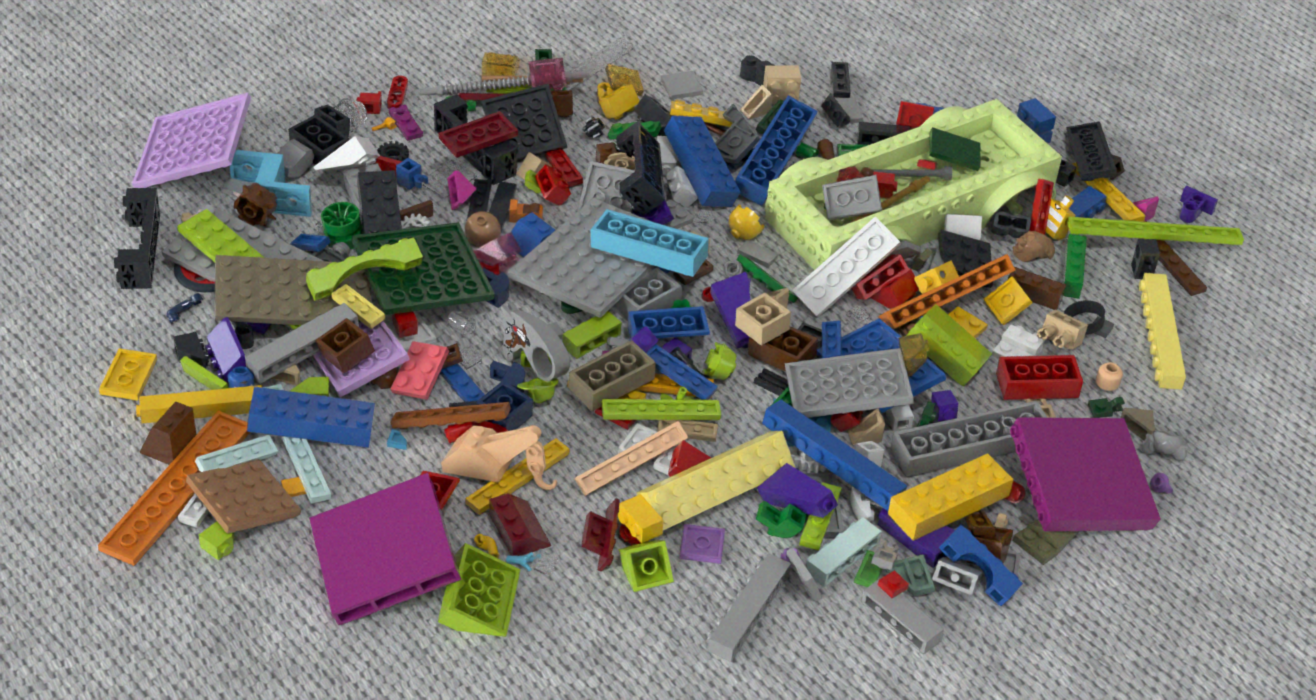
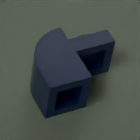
M482 268L495 293L494 300L486 302L499 308L509 298V278L504 272L497 276L493 272Z
M493 360L490 364V378L500 382L505 381L523 393L525 389L518 388L517 385L525 382L524 368L517 362H514L512 366H508Z

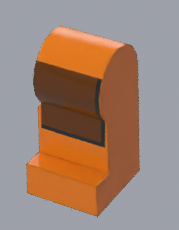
M511 199L509 222L517 223L519 219L532 212L543 219V206L539 203H532L530 205L520 204L518 200Z

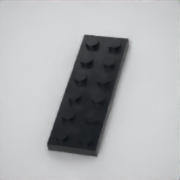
M1100 121L1066 127L1067 136L1082 181H1092L1096 178H1109L1117 175Z

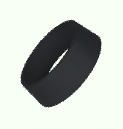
M1078 301L1069 305L1064 311V314L1071 317L1081 313H1094L1101 317L1096 322L1087 324L1088 327L1085 335L1093 334L1104 326L1105 308L1096 301Z

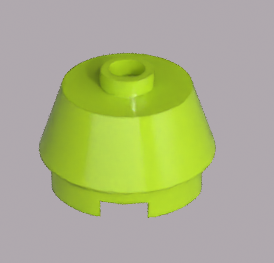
M715 342L714 346L716 348L715 350L710 349L705 360L708 366L707 369L702 370V374L708 376L709 379L726 380L736 368L735 361L737 355L725 343Z

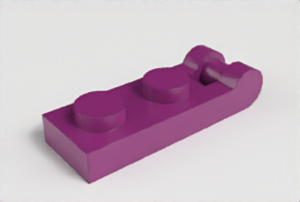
M406 104L400 105L399 108H389V115L396 121L395 124L407 141L423 137V131L408 111Z

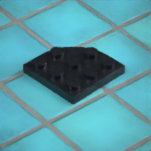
M940 230L938 233L941 258L944 263L952 260L959 277L992 261L990 243L945 230ZM993 282L983 287L991 288L993 286Z

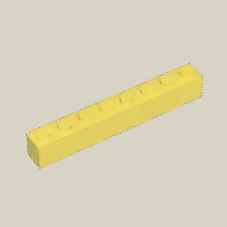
M1144 273L1143 280L1139 282V291H1142L1143 315L1147 316L1145 326L1146 329H1149L1150 354L1154 355L1152 366L1156 368L1155 381H1158L1159 388L1182 390L1186 374L1167 275Z

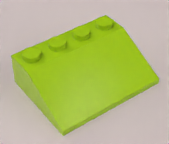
M937 304L906 335L912 343L962 386H965L992 355L988 349Z
M464 543L454 555L461 580L446 585L438 622L456 631L506 637L521 569Z

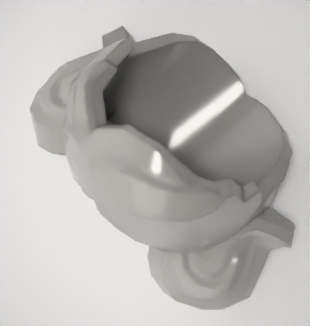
M1155 430L1152 435L1149 433L1145 435L1146 439L1142 443V451L1144 453L1152 454L1157 450L1167 455L1173 454L1179 461H1183L1187 457L1186 449H1188V445L1183 444V436H1171L1165 431Z

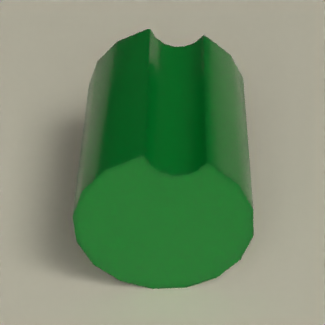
M803 142L796 149V155L803 159L818 157L819 154L818 149Z

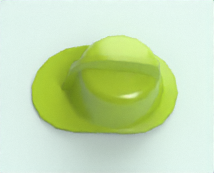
M538 377L528 382L520 383L517 387L526 389L529 397L535 403L540 404L554 397L555 386L559 380L555 378L550 381H543Z

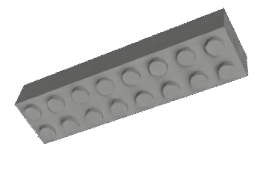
M1037 401L893 432L890 449L905 476L908 477L965 464L987 453L991 457L1016 452V446L1010 434V428L1018 417L1047 418Z

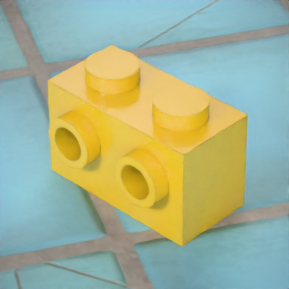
M632 84L622 86L598 100L607 119L614 118V120L623 117L624 112L634 110L635 106L640 102Z
M641 494L619 504L618 518L620 522L626 525L631 535L636 537L641 544L662 535L664 520Z

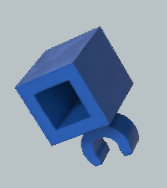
M407 158L396 165L397 183L408 190L415 186L421 189L422 182L428 184V177L422 175L421 165L414 160Z

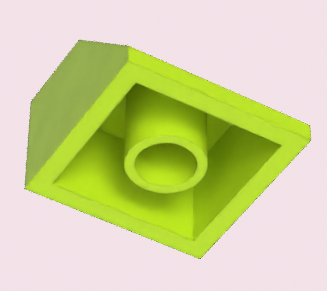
M657 539L619 549L622 568L634 592L674 582L665 540Z

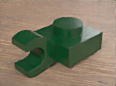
M1116 397L1110 402L1107 398L1088 400V407L1094 418L1112 417L1113 412L1123 411L1121 405L1125 404L1123 397Z

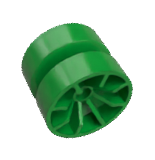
M336 202L330 204L322 211L321 221L324 236L330 239L328 246L333 248L336 243L344 242L350 249H353L352 236L363 234L358 207L349 202Z

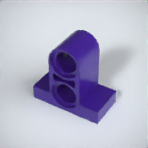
M1186 185L1180 199L1183 202L1179 217L1183 222L1192 223L1202 212L1212 215L1215 212L1218 199Z

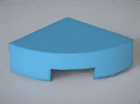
M392 429L387 441V447L407 450V440L401 435V432Z

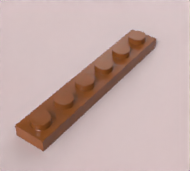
M509 402L403 411L396 412L390 423L392 428L407 429L414 426L420 428L427 427L428 425L444 426L448 423L464 424L470 421L480 423L493 419L500 421L508 416L511 407Z

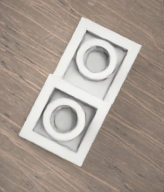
M851 486L850 503L856 518L859 521L863 517L867 521L873 522L874 509L870 508V501H864V494H861L860 491Z

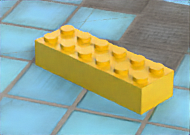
M987 453L892 496L888 515L914 541L1008 497L1013 478Z

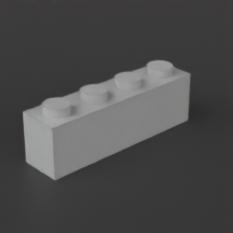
M879 580L864 590L862 603L922 654L927 653L941 642L944 628L938 622L931 619L922 609L913 604L908 597L899 594L891 598L878 586Z

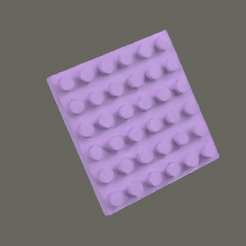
M249 93L155 117L132 183L133 187L147 188L152 185L163 184L167 181L178 180L182 177L194 176L198 173L209 172L213 169L225 168L231 165L251 101Z

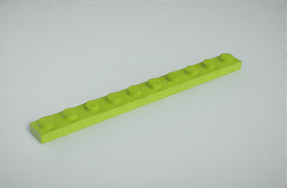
M1069 217L1067 221L1070 233L1076 235L1084 234L1242 245L1244 242L1240 228Z

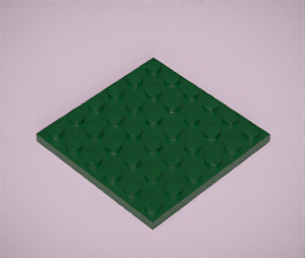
M459 222L352 236V243L358 256L368 250L375 251L383 245H392L398 243L401 239L413 237L423 256L421 265L404 271L391 267L364 269L385 315L494 300L495 293Z

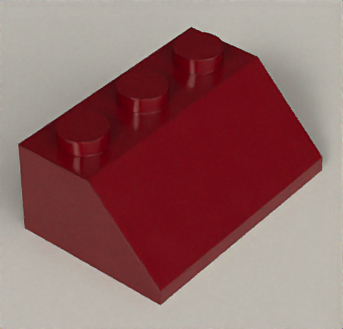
M510 493L489 499V515L511 556H522L551 547V543L528 501Z

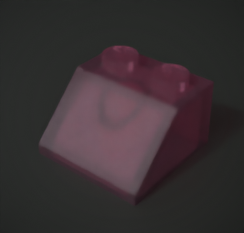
M563 58L528 61L532 88L548 84L549 88L554 90H562L564 87H567Z
M512 232L500 236L474 251L479 262L490 266L498 263L502 266L517 258L516 254L522 252Z

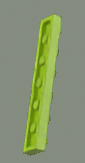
M602 399L601 403L603 420L721 419L719 400Z

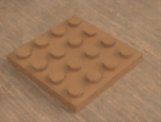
M260 459L235 464L227 468H217L187 475L186 482L227 534L294 518L301 513L299 506Z

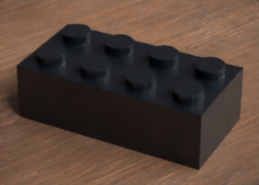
M395 170L358 172L357 187L363 234L401 230Z

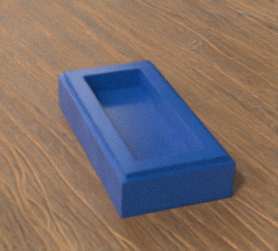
M300 234L290 245L301 250L320 252L330 243V239L327 236Z

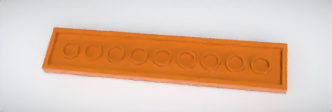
M218 410L98 544V550L135 566L177 518L195 494L186 482L187 475L200 472L195 462L196 458L242 443L250 434L247 431L248 422Z

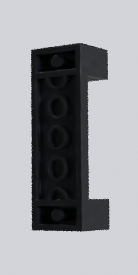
M454 95L434 104V130L438 134L468 122V105L466 101L458 95ZM508 140L463 156L487 180H492L493 185L514 177L517 173L518 151L515 145H512Z
M637 121L616 137L618 151L620 153H627V156L631 158L634 156L636 167L634 173L619 183V194L623 200H627L631 204L634 211L644 216L665 200L660 143Z
M127 188L126 196L122 198L123 207L127 209L125 210V221L129 222V227H142L144 232L140 234L142 244H139V249H118V256L114 257V268L118 269L116 280L117 283H120L121 289H152L160 223L157 188Z

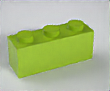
M607 311L601 318L595 316L563 333L562 342L566 350L578 359L607 343L608 337L616 338L620 336L622 322Z

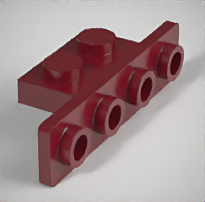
M615 498L607 507L605 517L592 511L586 515L581 547L599 555L597 570L601 572L606 566L609 567L614 559L612 551L616 544V539L614 538L618 529L617 518L620 499Z

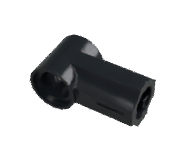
M230 321L242 349L252 348L254 346L252 327L246 324V322Z

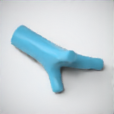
M532 552L524 556L507 555L506 563L519 564L528 571H531L532 569L528 563L540 560V556L532 557L534 555Z

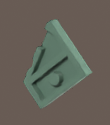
M924 555L897 560L892 570L885 569L888 573L895 570L909 583L907 590L913 596L935 592V586Z

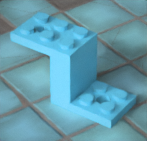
M235 151L232 164L229 165L231 178L259 183L269 192H273L277 197L276 210L273 213L311 217L310 186L285 183L283 154ZM245 165L252 167V169H247ZM289 198L295 199L296 202H292Z

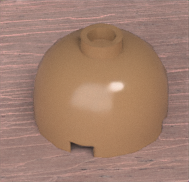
M479 211L467 219L465 235L470 244L476 245L479 248L494 246L498 238L500 239L501 227L493 214Z

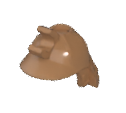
M1036 231L1026 232L1016 239L1017 244L1012 247L1013 254L1022 262L1031 261L1036 257L1040 259L1048 257L1051 260L1055 254V247L1051 238Z

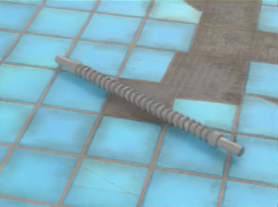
M566 71L564 74L563 72L561 74L557 72L556 75L553 73L549 75L547 73L546 76L544 74L541 76L537 74L536 77L532 75V77L527 76V78L524 76L520 78L518 76L517 79L513 77V79L508 78V80L503 78V80L498 79L496 81L494 79L488 82L484 80V82L479 81V83L474 81V83L469 82L467 84L465 82L464 84L460 83V85L455 83L454 86L452 84L450 86L447 84L445 86L437 85V87L420 89V94H438L441 96L444 93L448 95L449 92L451 94L453 92L458 94L459 91L467 93L468 90L470 92L473 90L477 92L478 89L480 91L485 89L486 91L487 88L490 90L494 88L496 90L497 87L501 89V87L506 88V86H509V88L514 86L515 88L516 85L520 87L521 85L525 86V84H528V86L530 84L535 85V83L540 85V83L545 84L547 82L549 84V82L554 83V81L559 83V81L564 82V80L571 82L572 79L589 78V72L571 73V71Z

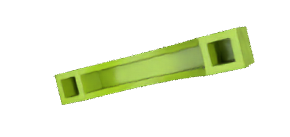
M414 237L410 239L404 238L398 241V243L383 245L375 251L368 250L360 256H350L342 262H332L321 269L314 268L307 273L306 283L314 301L331 296L346 278L360 270L371 267H391L404 271L421 265L423 256Z

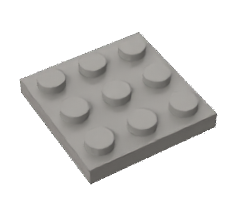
M590 161L577 212L590 200L596 198L632 213L633 208L627 200H623L619 194V183L634 173L635 170Z

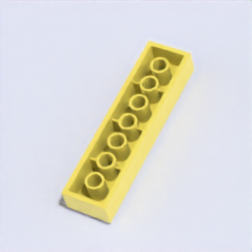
M770 431L636 493L637 495L641 494L664 520L663 530L761 485L786 463L794 468L795 465L783 432Z

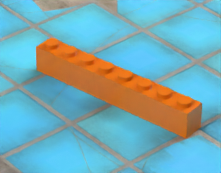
M1008 254L888 310L879 315L878 318L894 330L925 315L935 304L939 307L946 305L1015 271V268Z

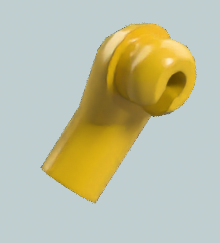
M477 534L474 537L477 547L499 558L498 548L493 538L483 534Z

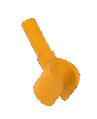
M387 117L384 123L371 129L376 131L387 127L392 130L397 127L394 124L396 121L391 117Z

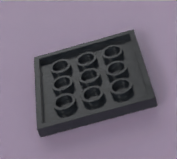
M548 84L481 101L485 116L500 111L518 129V136L508 139L517 148V161L525 159L528 152L538 156L546 152L567 148Z

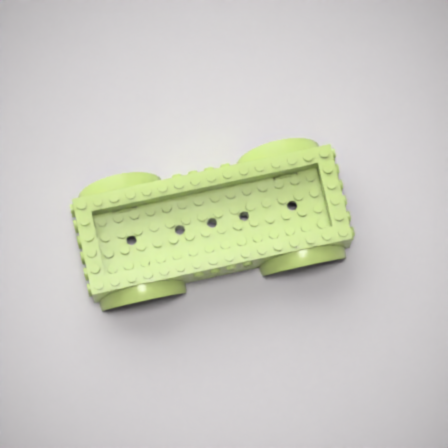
M997 99L970 109L960 106L947 107L933 114L918 128L830 160L821 157H811L793 164L779 178L769 181L768 197L765 203V219L816 270L875 216L899 241L906 240L920 246L938 239V233L945 228L946 214L982 216L981 229H984L992 216L1002 206L1007 207L1014 215L1022 213L1023 207L1016 202L1018 194L1036 186L1038 179L1054 182L1051 199L1055 200V184L1062 156ZM933 127L980 142V169L975 171L929 156L931 128ZM919 159L937 162L935 170H940L944 166H952V180L929 177L930 182L923 185L919 191L910 193L878 213L854 222L851 221L858 216L828 221L822 185L857 179L864 167L870 169L932 170L918 167ZM895 177L894 181H898L897 192H893V195L908 187L914 180H920L923 177ZM880 198L881 202H883V201H885L886 199H888V198Z

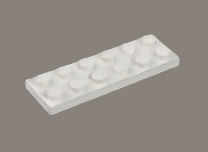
M875 216L792 291L818 318L900 246L901 243Z

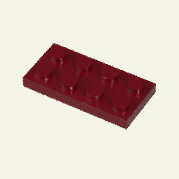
M499 111L439 133V139L458 158L518 136V129Z

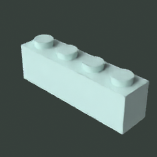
M862 517L859 521L853 522L846 531L839 533L832 542L826 543L819 552L812 554L806 562L808 571L813 579L825 587L862 558L867 550H872L880 542L882 531Z

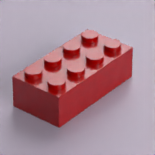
M1075 355L999 357L996 376L1004 400L1079 398L1083 379Z

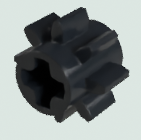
M590 117L584 121L586 125L583 129L588 137L598 138L603 135L602 130L605 129V126L600 118Z

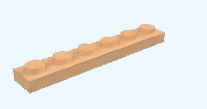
M679 421L577 476L575 481L586 496L675 447L682 440H687L688 436Z

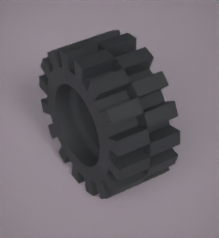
M389 141V144L385 142L384 146L380 145L377 149L378 154L383 157L399 161L409 158L407 146H404L403 143L398 144L397 141L395 143Z

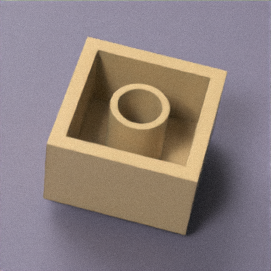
M799 65L765 66L763 85L773 95L772 104H776L779 99L785 101L788 95L799 101L801 85Z
M763 293L736 308L735 326L762 346L790 329L791 312L768 294Z

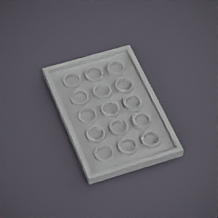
M900 348L785 363L792 407L806 417L914 404Z

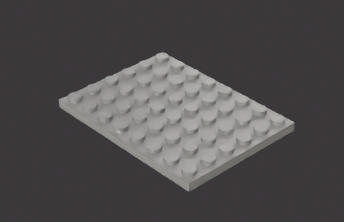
M593 198L508 271V278L601 318L656 266L592 248L591 228L606 209L643 220L646 219Z

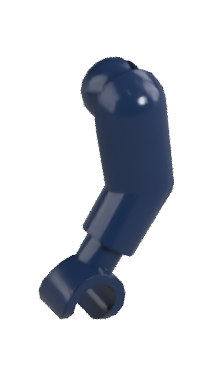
M196 293L190 297V300L186 299L169 309L166 313L169 322L173 323L179 320L180 317L177 314L189 309L190 306L202 303L201 300L203 298L201 294Z

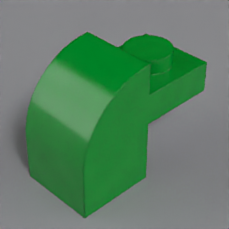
M763 501L759 504L756 520L768 527V535L791 538L803 530L807 514L792 504L779 511L766 501Z

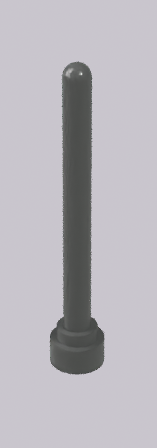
M944 166L940 170L872 169L874 172L893 173L895 177L928 176L952 180V166Z

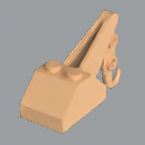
M535 425L502 433H496L490 428L473 426L457 438L441 462L443 473L499 482L514 457L525 450L527 466L534 476L535 483L544 490H552L557 486V480H553L552 484H546L542 480V475L546 468L545 454L542 443L538 441L542 432Z

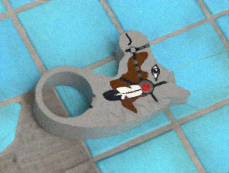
M508 303V308L502 305L501 310L504 315L501 322L504 329L502 353L508 361L520 358L521 351H524L535 374L543 381H550L567 374L570 368V359L559 336L545 322L527 312L518 310L513 303ZM547 353H548V355H549V357H550V359H551L552 365H551L550 362H549Z

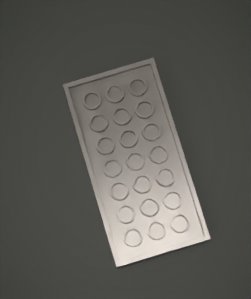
M206 204L200 211L208 209L265 258L323 261L209 204ZM181 233L162 251L163 257L215 282V262Z

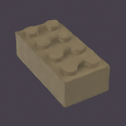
M631 340L570 371L569 389L591 411L602 407V399H617L655 379L656 362Z

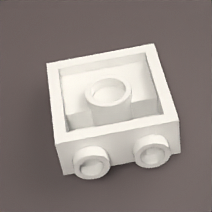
M1010 325L1002 335V339L993 350L992 355L997 358L1007 356H1038L1043 349L1045 340L1039 338L1037 333L1031 334L1025 331L1022 326Z

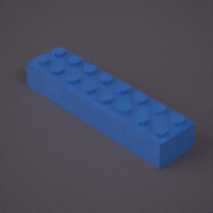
M789 95L787 96L737 175L735 182L741 192L740 195L763 206L768 197L769 181L779 178L797 147L811 127L817 115V110Z

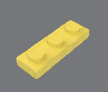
M347 284L332 293L334 301L339 305L345 303L358 316V319L370 329L385 320V314Z

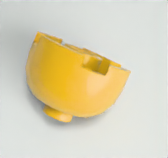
M740 204L735 207L728 219L731 234L737 239L740 237L744 240H751L757 237L764 230V224L760 225L758 222L760 218L754 211L748 207L743 209Z

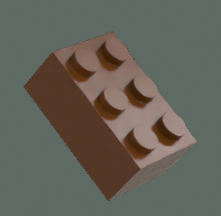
M790 326L789 330L762 346L749 337L748 355L786 372L785 363L813 360L817 356L818 338Z

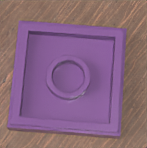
M684 524L679 559L721 564L725 529Z

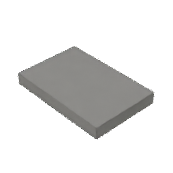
M876 175L822 185L828 221L882 211Z

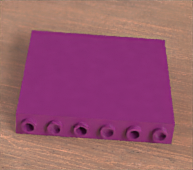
M1018 417L1011 426L1010 434L1013 437L1016 453L1019 455L1021 468L1025 473L1027 486L1030 489L1032 502L1036 507L1038 520L1043 531L1152 530L1161 520L1124 418Z
M428 473L309 518L331 613L338 625L346 624L461 580L437 494Z

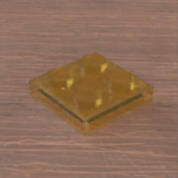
M607 64L605 71L611 90L615 91L622 86L632 84L636 94L642 96L644 89L638 70Z

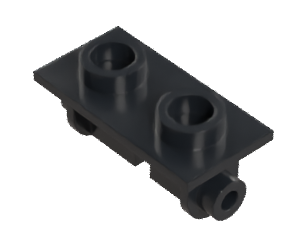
M830 93L821 107L837 127L841 123L849 124L850 116L847 115L842 106Z

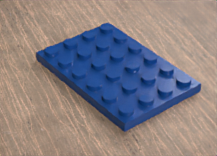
M880 318L842 337V356L900 348L913 397L946 380V374ZM822 347L817 349V355L820 359H822ZM895 406L885 407V408H878V409L880 410L881 413H883V412H885V411H887V410H889V409H891V408H893V407H895Z

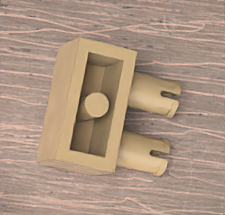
M1055 309L1046 315L1044 325L1037 331V336L1042 338V340L1049 339L1053 341L1054 345L1059 348L1064 346L1067 349H1075L1082 345L1088 325Z

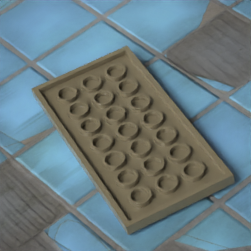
M216 255L215 321H222L223 318L228 317L232 322L303 325L334 307L339 306L332 299V295L314 301L306 283V275L310 270L324 268L332 262ZM364 269L350 275L336 288L337 290L347 284L371 303L370 281Z

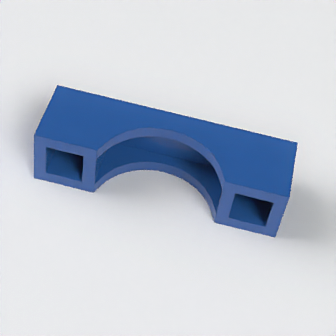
M962 525L939 547L953 562L967 560L978 565L986 577L985 593L1000 606L1008 601L1023 584L1016 574L1010 572L1000 559L990 553L987 547L980 543Z

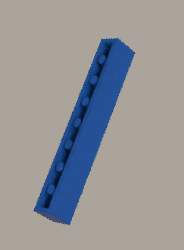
M779 400L766 408L762 422L763 425L772 431H782L786 441L887 511L889 510L891 497L906 491V484L783 400Z

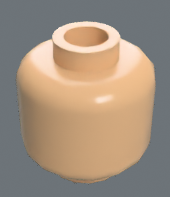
M1104 363L1098 368L1096 383L1103 390H1116L1121 384L1123 371L1115 363Z

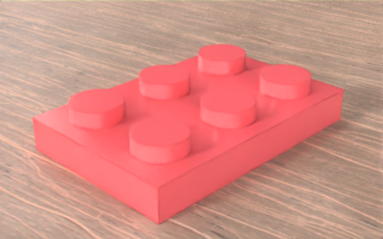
M412 341L407 352L410 360L401 365L390 389L392 393L428 400L448 356V348Z

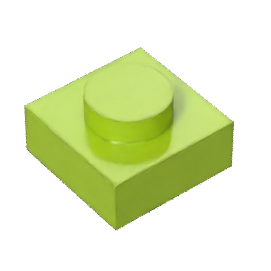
M530 169L525 174L524 185L535 193H540L541 190L535 178L536 173Z

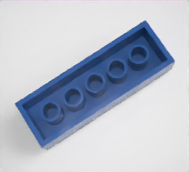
M672 116L664 132L701 205L732 207L741 192L702 117Z
M254 386L247 431L369 448L375 403Z

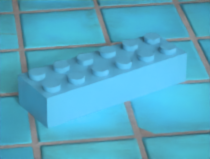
M608 209L605 210L591 228L592 248L692 277L708 256L709 238Z

